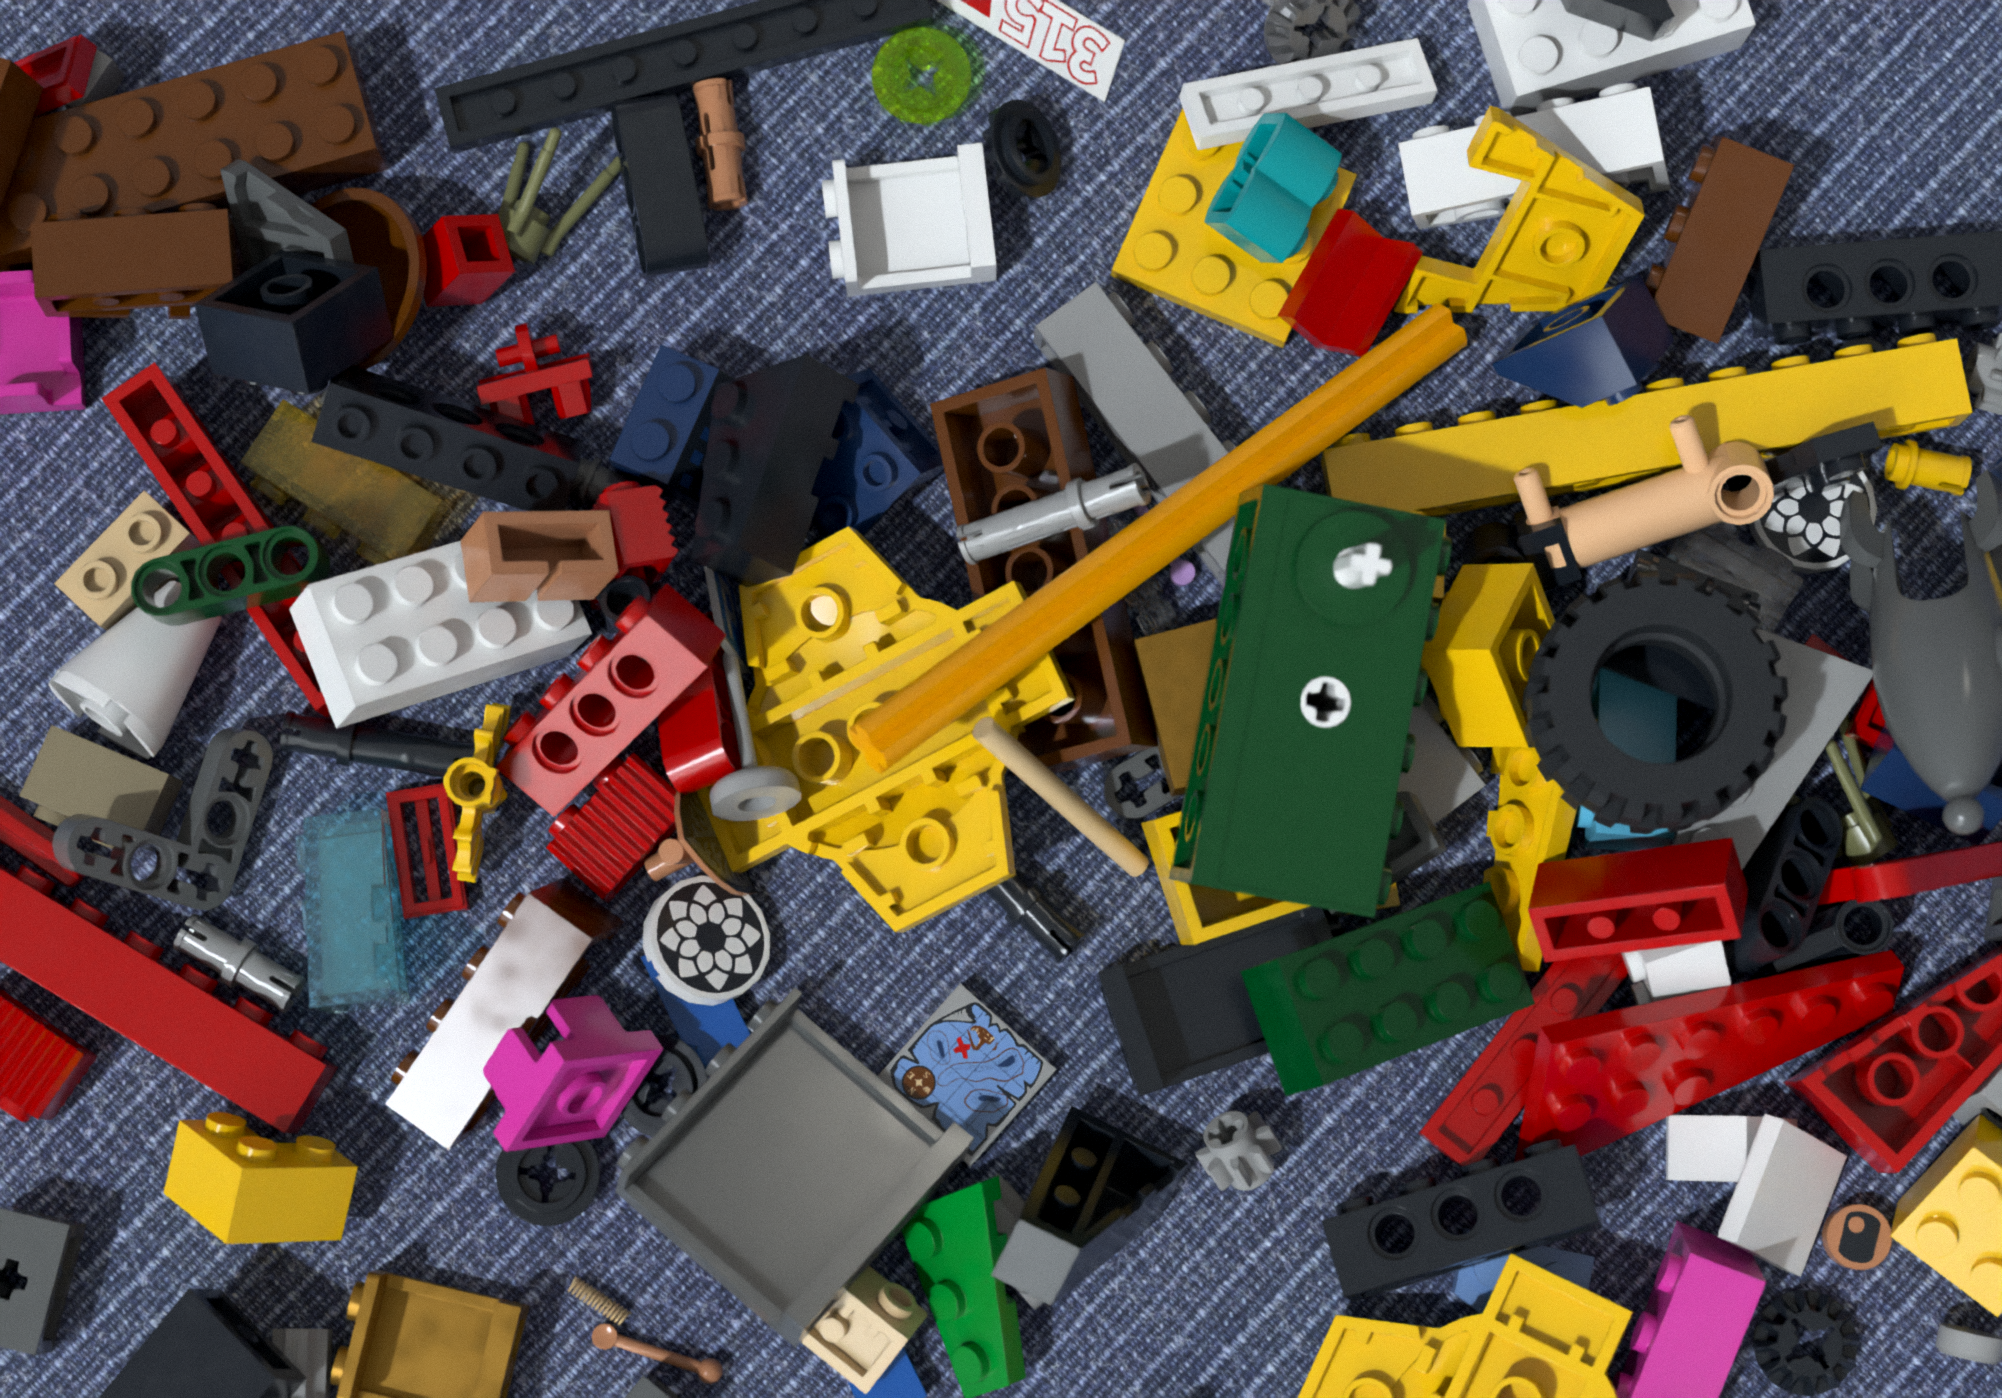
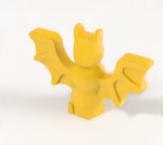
M498 703L486 704L483 725L480 729L475 728L474 756L455 761L448 768L443 778L448 796L456 804L462 806L461 820L453 834V839H457L458 851L452 868L453 871L458 872L457 880L477 882L484 849L482 837L483 814H494L497 807L508 796L499 775V770L494 769L493 764L498 751L505 744L502 737L508 730L512 706Z

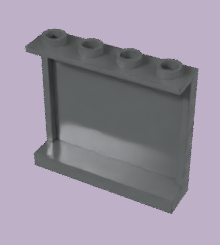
M794 988L780 1004L773 998L769 999L749 1022L747 1028L752 1033L738 1048L731 1043L726 1044L711 1060L705 1069V1074L709 1078L695 1093L685 1088L672 1100L661 1116V1119L666 1122L664 1126L650 1140L642 1134L629 1145L617 1162V1165L622 1170L620 1171L615 1193L795 1349L959 1166L974 1140L970 1134L955 1122L943 1132L797 1009L802 993L797 988Z

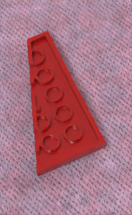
M1892 950L1541 1026L1514 1162L1525 1159L1523 1149L1553 1139H1560L1563 1147L1575 1144L1582 1157L1892 1014L1905 968Z

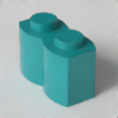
M1264 113L1245 139L1237 156L1234 169L1228 174L1217 190L1208 208L1204 223L1258 261L1283 263L1286 258L1294 256L1306 242L1309 233L1307 224L1312 208L1326 200L1335 189L1338 182L1337 169L1342 153L1287 113Z

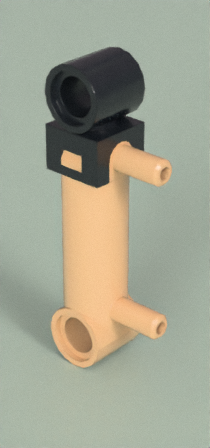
M1682 415L1673 419L1669 425L1683 466L1682 468L1560 508L1557 499L1549 502L1537 469L1525 468L1518 471L1513 480L1524 510L1514 514L1517 530L1510 525L1499 522L1486 523L1475 528L1465 539L1462 549L1464 565L1482 564L1484 560L1492 556L1507 557L1511 560L1510 564L1533 563L1543 590L1547 591L1581 580L1580 569L1638 549L1649 547L1721 522L1735 525L1750 524L1763 517L1770 509L1774 498L1773 483L1764 459L1754 447L1737 441L1723 443L1712 449L1707 455L1694 417ZM1743 474L1752 477L1749 485L1740 491L1731 492L1722 488L1727 479L1734 475Z

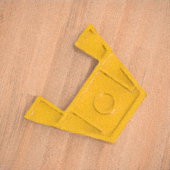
M1489 106L1466 151L1469 167L1521 180L1476 267L1470 268L1422 255L1394 304V312L1402 314L1418 313V305H1434L1435 303L1448 305L1451 313H1472L1476 304H1509L1511 312L1559 310L1603 290L1645 216L1640 198L1498 107Z

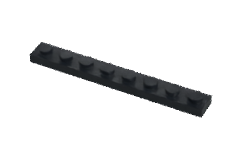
M760 0L434 89L448 142L453 154L610 112L612 101L668 93L677 94L692 90L693 85L702 80L713 78L729 80L932 25L933 15L928 0Z

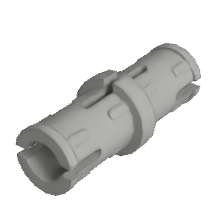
M196 913L187 919L185 925L190 929L188 932L180 929L175 938L173 949L187 954L221 974L220 982L232 989L240 985L274 1005L282 1013H286L292 1007L294 1001L290 998L292 995L297 998L300 995L306 982L304 976L295 974L259 953L258 944L248 938L240 942L206 922Z

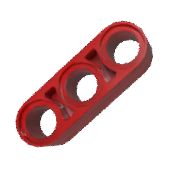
M711 611L703 614L714 623ZM721 645L708 667L657 716L665 770L674 788L684 795L714 785L722 777L742 769L722 663V655L725 651Z

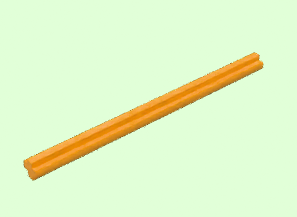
M1435 303L854 723V725L848 728L854 746L864 752L868 765L875 771L882 774L1235 516L1239 493L1261 484L1276 486L1467 346L1465 329L1453 323L1450 309L1442 304Z

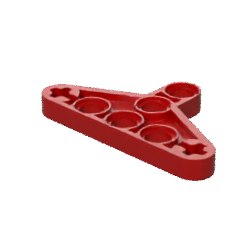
M2002 841L1853 867L1831 869L1818 905L1856 900L1857 903L1882 900L2002 876Z

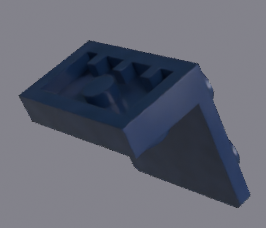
M870 368L845 376L859 384L860 387L854 404L843 402L831 435L832 438L840 441L834 460L823 458L811 491L812 495L820 498L811 522L825 538L848 526L858 530L864 537L910 488L937 477L944 470L939 445Z

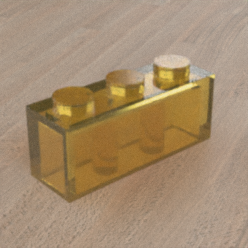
M283 399L240 461L255 475L250 486L280 506H283L289 497L305 507L308 511L302 519L329 538L335 540L340 531L355 539L361 543L355 553L373 566L426 551L452 513L446 504L391 467L311 442L317 420Z

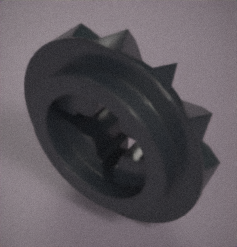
M1018 99L1008 101L988 113L990 127L982 133V136L990 146V153L985 159L992 161L997 169L996 182L1007 183L1013 198L1026 196L1032 201L1051 193L1059 181L1062 160L1057 136L1045 115L1031 103ZM1022 155H1024V159L1027 161H1022Z
M675 1034L654 1035L664 1049L621 1112L632 1127L651 1137L666 1123L661 1119V1116L675 1098L669 1095L651 1103L656 1096L655 1091L659 1086L654 1074L661 1075L676 1068L677 1072L674 1074L676 1078L673 1080L671 1087L677 1095L685 1088L695 1093L708 1079V1075L705 1074L707 1066L703 1064L701 1058L696 1053L698 1046L683 1042L676 1038Z
M589 1140L554 1145L553 1155L556 1156L557 1167L567 1169V1172L576 1173V1178L566 1179L565 1182H555L552 1193H549L548 1203L544 1202L545 1192L542 1191V1181L533 1179L532 1175L522 1174V1168L532 1169L533 1166L544 1165L546 1155H550L551 1145L505 1152L502 1149L496 1167V1183L499 1194L509 1210L520 1219L540 1226L563 1224L580 1215L592 1204L601 1180L597 1151Z
M1797 1290L1780 1295L1764 1308L1755 1325L1753 1347L1759 1367L1773 1384L1789 1393L1815 1396L1840 1387L1841 1382L1848 1373L1856 1367L1857 1346L1861 1339L1855 1331L1851 1320V1313L1845 1310L1831 1296L1816 1291ZM1792 1319L1796 1325L1802 1326L1803 1329L1809 1332L1829 1329L1822 1334L1823 1338L1817 1343V1349L1821 1354L1819 1358L1823 1365L1805 1354L1785 1359L1787 1355L1793 1352L1792 1348L1799 1342L1795 1334L1796 1328L1791 1322Z

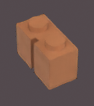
M609 510L482 512L460 541L469 602L526 601L535 590H537L538 601L594 600L618 573Z

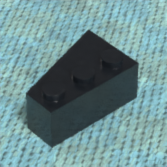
M1071 1106L1042 1164L991 1276L1013 1286L1024 1294H1029L1052 1306L1160 1219L1189 1163Z

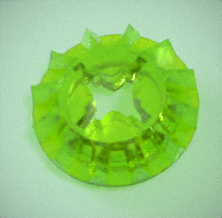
M917 27L901 31L888 39L875 57L872 67V86L882 109L887 110L902 124L908 122L923 124L929 128L934 122L946 117L952 118L963 101L968 98L971 83V68L968 57L955 39L940 30ZM907 59L913 66L917 65L922 71H926L931 67L935 69L938 66V71L932 76L936 96L930 91L927 92L921 86L915 87L913 90H906V86L911 81Z

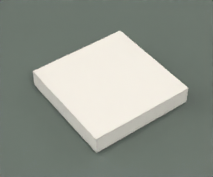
M1765 1114L1720 1226L1718 1237L1783 1271L1801 1277L1847 1156L1791 1123Z

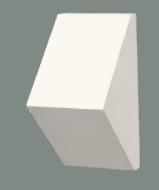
M1670 1115L1666 1117V1180L1738 1182L1763 1117ZM1780 1118L1797 1127V1119Z

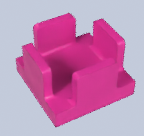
M33 270L0 272V415L86 409L82 317H46L35 299Z
M598 995L555 999L551 1002L546 1012L565 1040L551 1042L542 1056L523 1028L508 1029L483 1068L485 1078L505 1108V1114L493 1131L505 1152L605 1137L664 1049L652 1031L628 1032L624 1030L607 1004Z

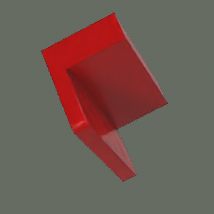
M1338 208L1279 311L1278 316L1316 348L1362 357L1370 349L1420 260L1423 251L1415 243L1384 238L1355 211Z

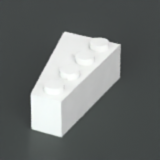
M1633 83L1618 84L1601 90L1599 92L1600 98L1574 103V99L1568 97L1551 99L1537 105V112L1514 117L1624 189L1630 184L1647 181L1649 193L1671 190L1650 87L1637 89V85ZM1485 115L1474 120L1475 126L1450 131L1448 126H1431L1414 132L1412 134L1413 140L1398 143L1411 215L1419 230L1496 218L1504 214V204L1510 203L1521 180L1469 167L1466 151Z

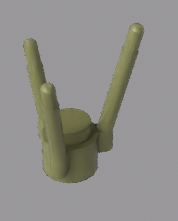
M557 127L549 131L520 200H517L530 152V145L527 142L519 143L498 212L510 256L531 265L535 264L540 252L553 258L561 239L621 171L617 156L557 224L549 230L546 226L551 217L533 205L562 135L561 130Z
M1847 714L1839 729L1858 784L1837 742L1830 739L1825 746V750L1852 808L1839 815L1842 821L1843 835L1835 859L1845 854L1853 867L1865 865L1894 849L1898 845V841L1890 829L1893 824L1883 809L1880 799L1860 790L1867 770V763L1859 742L1844 735L1850 723V718ZM1793 794L1786 805L1789 807L1802 800Z

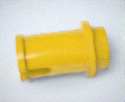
M1908 439L1904 444L1893 443L1890 447L1885 461L1884 476L1886 480L1894 481L1895 487L1905 490L1909 485L1948 492L1955 496H1962L1964 488H1967L1969 484L1972 461L1969 456L1965 455L1957 456L1919 448L1915 440Z

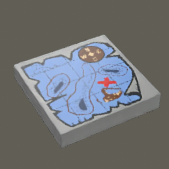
M960 983L881 1071L878 1077L943 1132L955 1122L970 1134L974 1140L964 1161L971 1167L1056 1071V1068Z

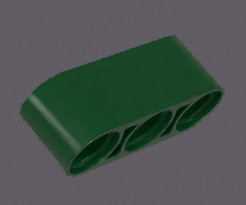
M282 526L154 558L145 562L134 573L131 581V595L135 604L144 613L158 622L169 626H180L300 596L307 585L327 579L330 572V558L326 549L304 529L295 526ZM295 546L308 547L309 561L307 566L295 575L283 574L281 570L283 555ZM243 562L245 566L243 582L231 591H220L218 587L220 571L229 563ZM168 578H179L181 592L178 599L167 607H157L154 596L157 586Z

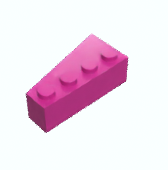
M1676 1222L1664 1258L1658 1269L1645 1311L1641 1313L1635 1325L1630 1342L1631 1350L1623 1372L1618 1371L1612 1381L1619 1398H1719L1766 1284L1752 1254L1718 1236L1682 1222Z

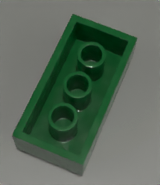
M1490 881L1240 971L1285 1096L1325 1086L1535 1004Z

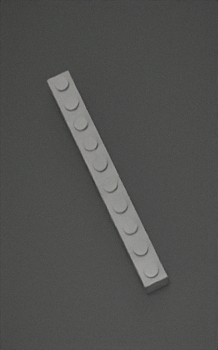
M1095 282L1035 326L1033 342L1056 371L1074 377L1080 403L1127 464L1136 463L1141 467L1149 485L1146 488L1159 504L1235 449L1236 446L1229 440L1222 444L1207 426V423L1211 421V417L1200 399L1190 390L1183 394L1168 374L1173 372V368L1163 351L1153 341L1144 344L1130 325L1135 320L1125 302L1115 292L1106 295L1097 282ZM1235 516L1192 546L1221 586H1223ZM1425 693L1421 706L1419 708L1412 707L1408 733L1415 735V753L1409 772L1407 774L1400 773L1397 792L1409 791L1417 795L1434 825L1486 785L1478 776L1483 772L1480 761L1469 747H1458L1457 743L1454 745L1439 725L1444 721L1440 709ZM1309 698L1315 708L1318 709V701Z

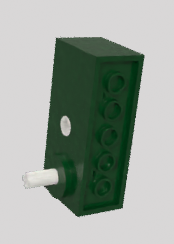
M1261 484L1239 493L1169 879L1373 918L1375 917L1377 904H1385L1392 878L1391 867L1384 865L1388 839L1397 838L1404 811L1403 801L1396 799L1400 773L1407 774L1409 772L1415 753V735L1408 733L1412 707L1419 708L1421 706L1427 687V669L1420 668L1424 641L1431 642L1433 640L1439 621V604L1432 602L1436 576H1444L1451 555V538L1444 537L1445 519L1269 484ZM1307 694L1310 699L1318 701L1317 711L1314 707L1306 705Z

